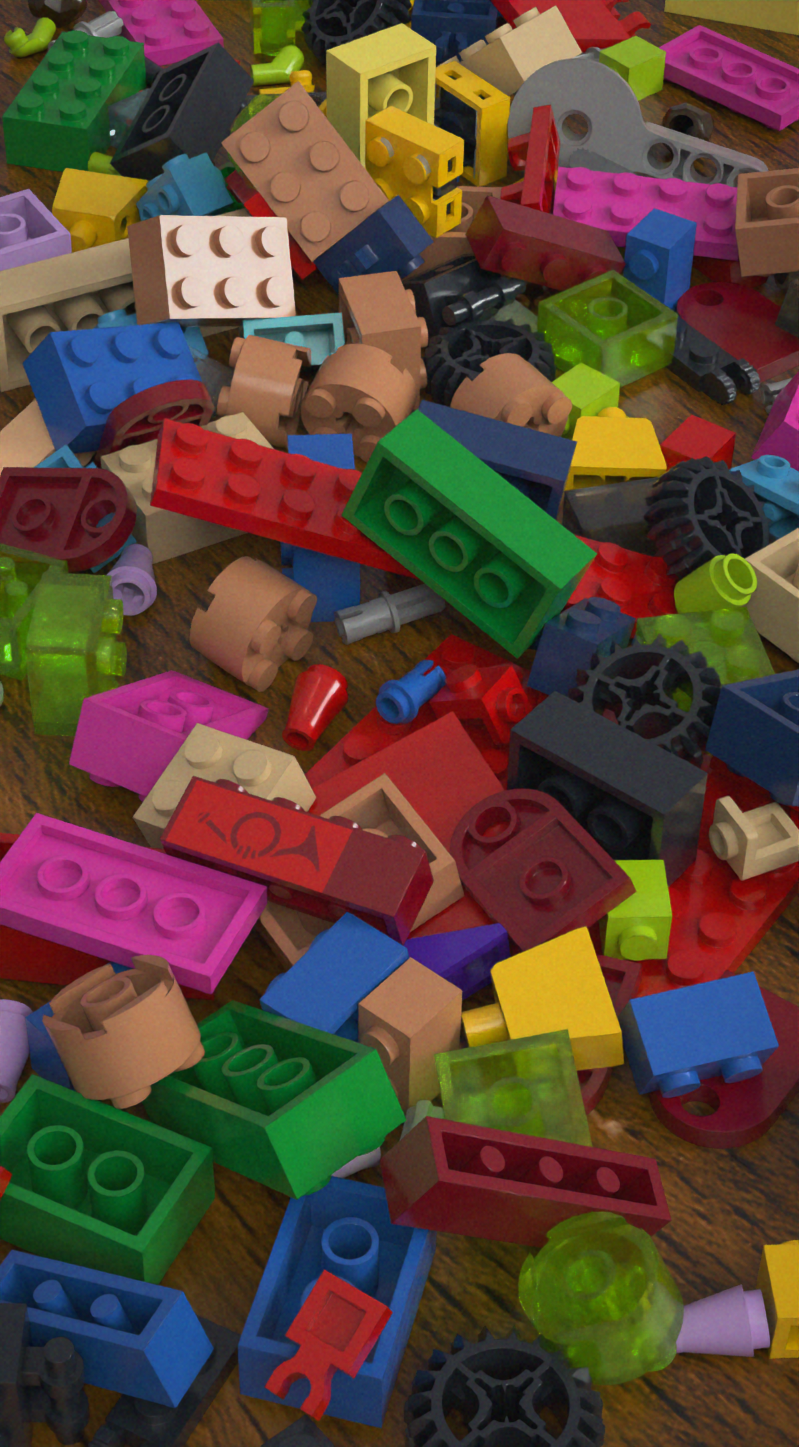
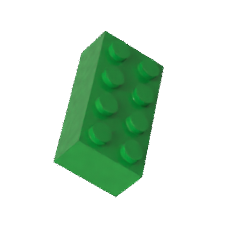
M78 30L62 32L2 116L7 164L63 172L65 168L89 171L88 161L92 153H106L137 105L138 91L147 89L144 43L128 41V39L121 36L109 38L91 36Z
M418 409L377 442L341 515L517 659L542 635L545 623L561 613L597 555L594 550Z
M234 1000L197 1023L201 1034L200 1041L205 1050L203 1058L192 1067L181 1071H173L165 1078L150 1085L151 1093L142 1101L151 1123L212 1147L214 1163L296 1200L321 1190L329 1183L333 1173L355 1157L376 1150L383 1144L388 1133L407 1120L375 1048Z

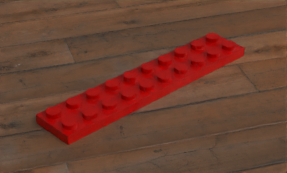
M164 418L157 440L150 506L420 580L341 516L362 474L361 472L317 462L301 454H289L264 447L248 439H236L208 431L192 423H180ZM575 535L594 550L597 555L561 613L585 598L600 597L618 604L621 608V613L636 618L630 638L633 639L635 634H637L643 642L652 644L660 633L666 639L668 648L681 639L685 645L691 638L690 624L679 615L675 606L674 589L679 582V577L675 574L666 575L667 564L662 557L648 556L623 549L614 543H602Z

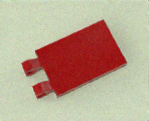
M491 0L508 24L510 23L513 30L517 28L513 20L532 8L537 7L539 13L542 14L556 5L582 53H585L590 47H598L599 49L611 47L637 36L635 34L637 30L641 28L648 29L651 26V23L641 12H633L622 20L617 21L621 15L614 8V5L619 2H628L629 0Z
M237 168L224 179L228 184L227 190L239 204L243 203L253 217H277L240 168ZM288 231L291 266L303 280L316 270L317 267Z

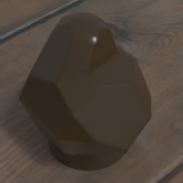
M28 0V7L34 17L49 18L57 28H61L83 15L87 8V0Z
M686 102L670 107L662 119L661 126L709 142L714 129V119L710 113ZM663 143V145H664V146L671 152V154L674 156L673 150L670 148V146L667 145V144H665V143Z

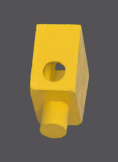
M65 168L52 205V214L70 232L72 253L127 239V226L141 222L136 203L148 191L146 184L149 181Z
M617 407L604 408L597 416H582L578 418L572 438L573 441H577L564 492L563 507L649 510L645 498L652 492V484L667 470L652 422L646 418L626 417L624 411Z
M587 926L575 929L496 963L490 969L496 1003L461 1012V1021L469 1050L473 1051L507 1042L517 1074L522 1076L615 1067L624 1064L622 1031Z

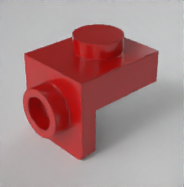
M474 664L462 666L446 677V684L429 701L437 719L452 711L458 720L482 718L496 745L508 744L510 742V729L533 710L512 665L477 668Z

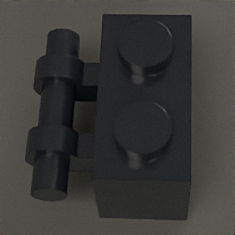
M474 253L462 254L401 281L405 290L411 289L413 292L417 318L423 317L425 319L429 341L430 337L439 335L441 327L453 328L454 324L461 321L471 323L477 319L490 320L491 316L508 309L509 305L514 302L515 297L526 290L524 280L514 277L507 279L499 273L481 269Z
M0 1303V1447H31L34 1422L46 1423L49 1429L55 1433L57 1440L64 1445H74L80 1442L85 1433L84 1428L90 1419L88 1397L82 1390L85 1383L82 1357L78 1352L74 1351L73 1343L64 1337H56L49 1340L45 1347H33L27 1304Z

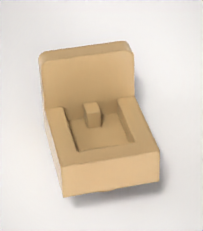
M730 796L716 800L713 825L709 828L710 843L717 857L721 860H726L741 881L799 861V829L777 801L742 813Z

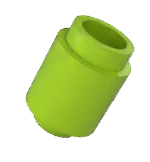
M740 555L715 556L676 584L674 598L679 615L695 627L702 629L711 627L748 603L751 593L757 587L755 572L748 561Z

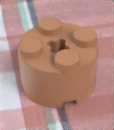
M248 335L246 339L236 337L229 358V366L235 368L231 387L223 385L217 403V416L224 417L243 412L270 445L288 449L287 435H295L301 418V403L308 388V381L299 378L301 365L311 368V349L254 335Z
M346 344L338 347L336 353L330 356L328 354L302 400L300 411L303 424L310 435L352 433L354 455L360 456L362 460L368 462L377 442L411 414L417 400V388L413 377L406 368L401 373L390 363L393 357L379 348L365 344Z
M512 353L499 354L480 364L484 371L473 381L466 377L453 396L451 408L561 437L568 420V415L572 409L571 400L520 355Z
M249 556L241 557L228 565L213 581L207 591L215 595V598L207 612L199 607L197 608L190 628V644L192 648L246 685L251 686L258 692H263L274 681L280 665L289 658L293 661L300 660L310 648L313 641V633L307 629L317 603V596L267 563L257 558L254 560Z
M157 955L130 957L135 969L115 974L110 963L81 976L67 985L51 1000L49 1004L54 1015L52 1017L43 1015L42 1022L76 1092L86 1099H110L113 1106L117 1109L134 1106L149 1096L152 1090L150 1085L165 1078L173 1071H181L192 1067L205 1055V1050L200 1041V1031L166 959Z

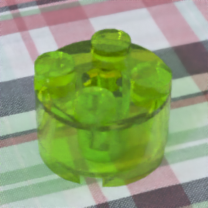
M611 1212L584 1213L557 1224L546 1234L549 1242L541 1249L535 1259L531 1252L529 1253L522 1265L518 1282L521 1306L538 1335L546 1343L548 1351L550 1353L562 1351L569 1362L570 1368L588 1367L589 1375L594 1385L620 1384L638 1378L648 1371H659L667 1367L673 1361L677 1352L676 1341L683 1324L684 1304L681 1292L651 1236L642 1228L640 1230L628 1224L623 1216Z

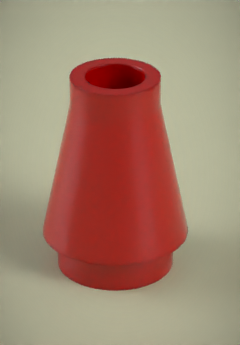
M314 664L309 666L305 672L297 675L287 723L282 732L283 740L292 748L301 751L312 750L317 739L347 704L348 682L339 671L326 665Z

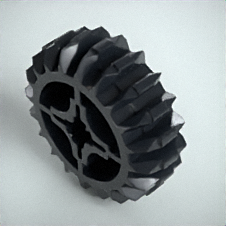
M308 0L310 8L302 13L305 23L301 29L304 32V41L308 44L309 50L323 65H326V50L401 23L405 25L410 22L411 17L408 10L412 7V4L409 0Z
M493 316L490 320L477 319L471 323L461 321L454 324L453 328L441 327L439 335L430 337L429 346L425 349V357H423L427 373L426 393L433 396L434 403L450 407L456 390L466 377L473 381L484 371L480 364L493 356L505 353L520 355L552 382L556 379L555 356L552 353V344L545 342L543 333L532 332L529 324L517 326L511 318L504 322L495 320Z
M705 456L701 459L691 458L686 462L681 461L659 476L658 480L652 484V492L645 498L649 510L643 515V518L652 526L646 537L654 541L658 548L654 557H662L667 564L666 575L675 574L679 577V581L715 556L737 554L745 559L776 541V538L769 532V528L774 522L765 516L762 509L766 503L757 500L753 494L754 485L746 486L742 482L740 470L729 472L728 466L723 460L713 463L709 457Z
M660 633L651 645H644L643 640L635 634L631 647L622 649L619 644L612 640L610 656L606 658L592 653L590 660L592 670L577 669V676L575 678L577 687L568 689V698L588 707L601 716L605 709L614 712L618 725L701 769L703 763L702 751L708 752L705 748L721 691L720 676L714 667L708 668L707 659L701 651L690 654L688 646L685 645L682 639L668 648L666 639ZM677 688L691 698L692 705L689 712L679 709L677 702L674 701L673 693Z
M515 1325L506 1335V1339H494L488 1328L484 1326L478 1334V1343L472 1344L457 1334L451 1343L450 1354L434 1349L432 1356L428 1359V1370H417L416 1376L412 1381L411 1395H409L404 1406V1422L407 1423L405 1447L603 1446L605 1425L602 1424L603 1402L600 1398V1392L591 1390L592 1378L589 1375V1368H572L573 1357L569 1347L549 1353L548 1341L544 1332L533 1342L528 1343L520 1341L521 1336ZM546 1406L556 1416L563 1431L557 1440L545 1431L546 1422L540 1418V1411ZM453 1408L464 1416L463 1424L468 1428L467 1436L461 1441L453 1435L445 1421Z

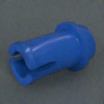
M425 659L417 663L415 668L399 680H389L382 684L379 689V695L376 698V707L380 715L386 721L393 724L408 723L415 719L419 707L434 697L446 684V675L442 668L438 665L424 676L423 674L434 663L431 660Z

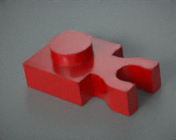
M324 1269L285 1334L290 1341L300 1346L294 1357L283 1362L273 1371L265 1388L284 1400L294 1381L301 1378L309 1379L311 1391L300 1409L319 1421L329 1405L331 1380L337 1369L353 1379L355 1378L393 1312L383 1303Z

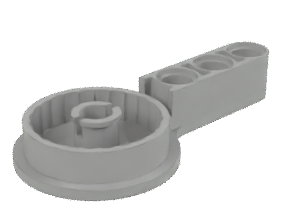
M566 58L544 65L530 75L521 85L510 107L507 124L509 139L530 132L533 107L551 104L561 143L558 167L569 168V155H572L573 151H576L577 148L582 149L583 147L585 150L593 151L632 172H641L660 179L677 178L686 182L703 184L721 183L730 187H737L736 176L742 172L769 171L764 162L758 158L648 121L645 124L639 102L629 84L610 67L590 59ZM572 114H579L584 117L588 124V132L585 134H575L568 127L567 120H565L566 117ZM656 143L669 145L673 150V160L666 163L657 161L651 152L652 145ZM701 157L709 158L715 163L717 172L710 177L701 176L694 169V161Z

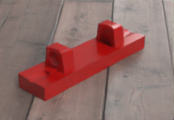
M551 104L533 107L530 132L508 139L507 150L513 171H525L524 181L502 187L500 195L501 200L553 214L561 145Z

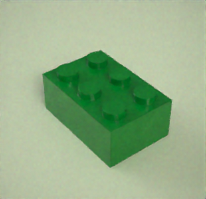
M34 1074L29 1077L0 1116V1166L12 1174L0 1200V1239L41 1257L158 1285L215 1199L212 1147L98 1100L86 1099L76 1091Z

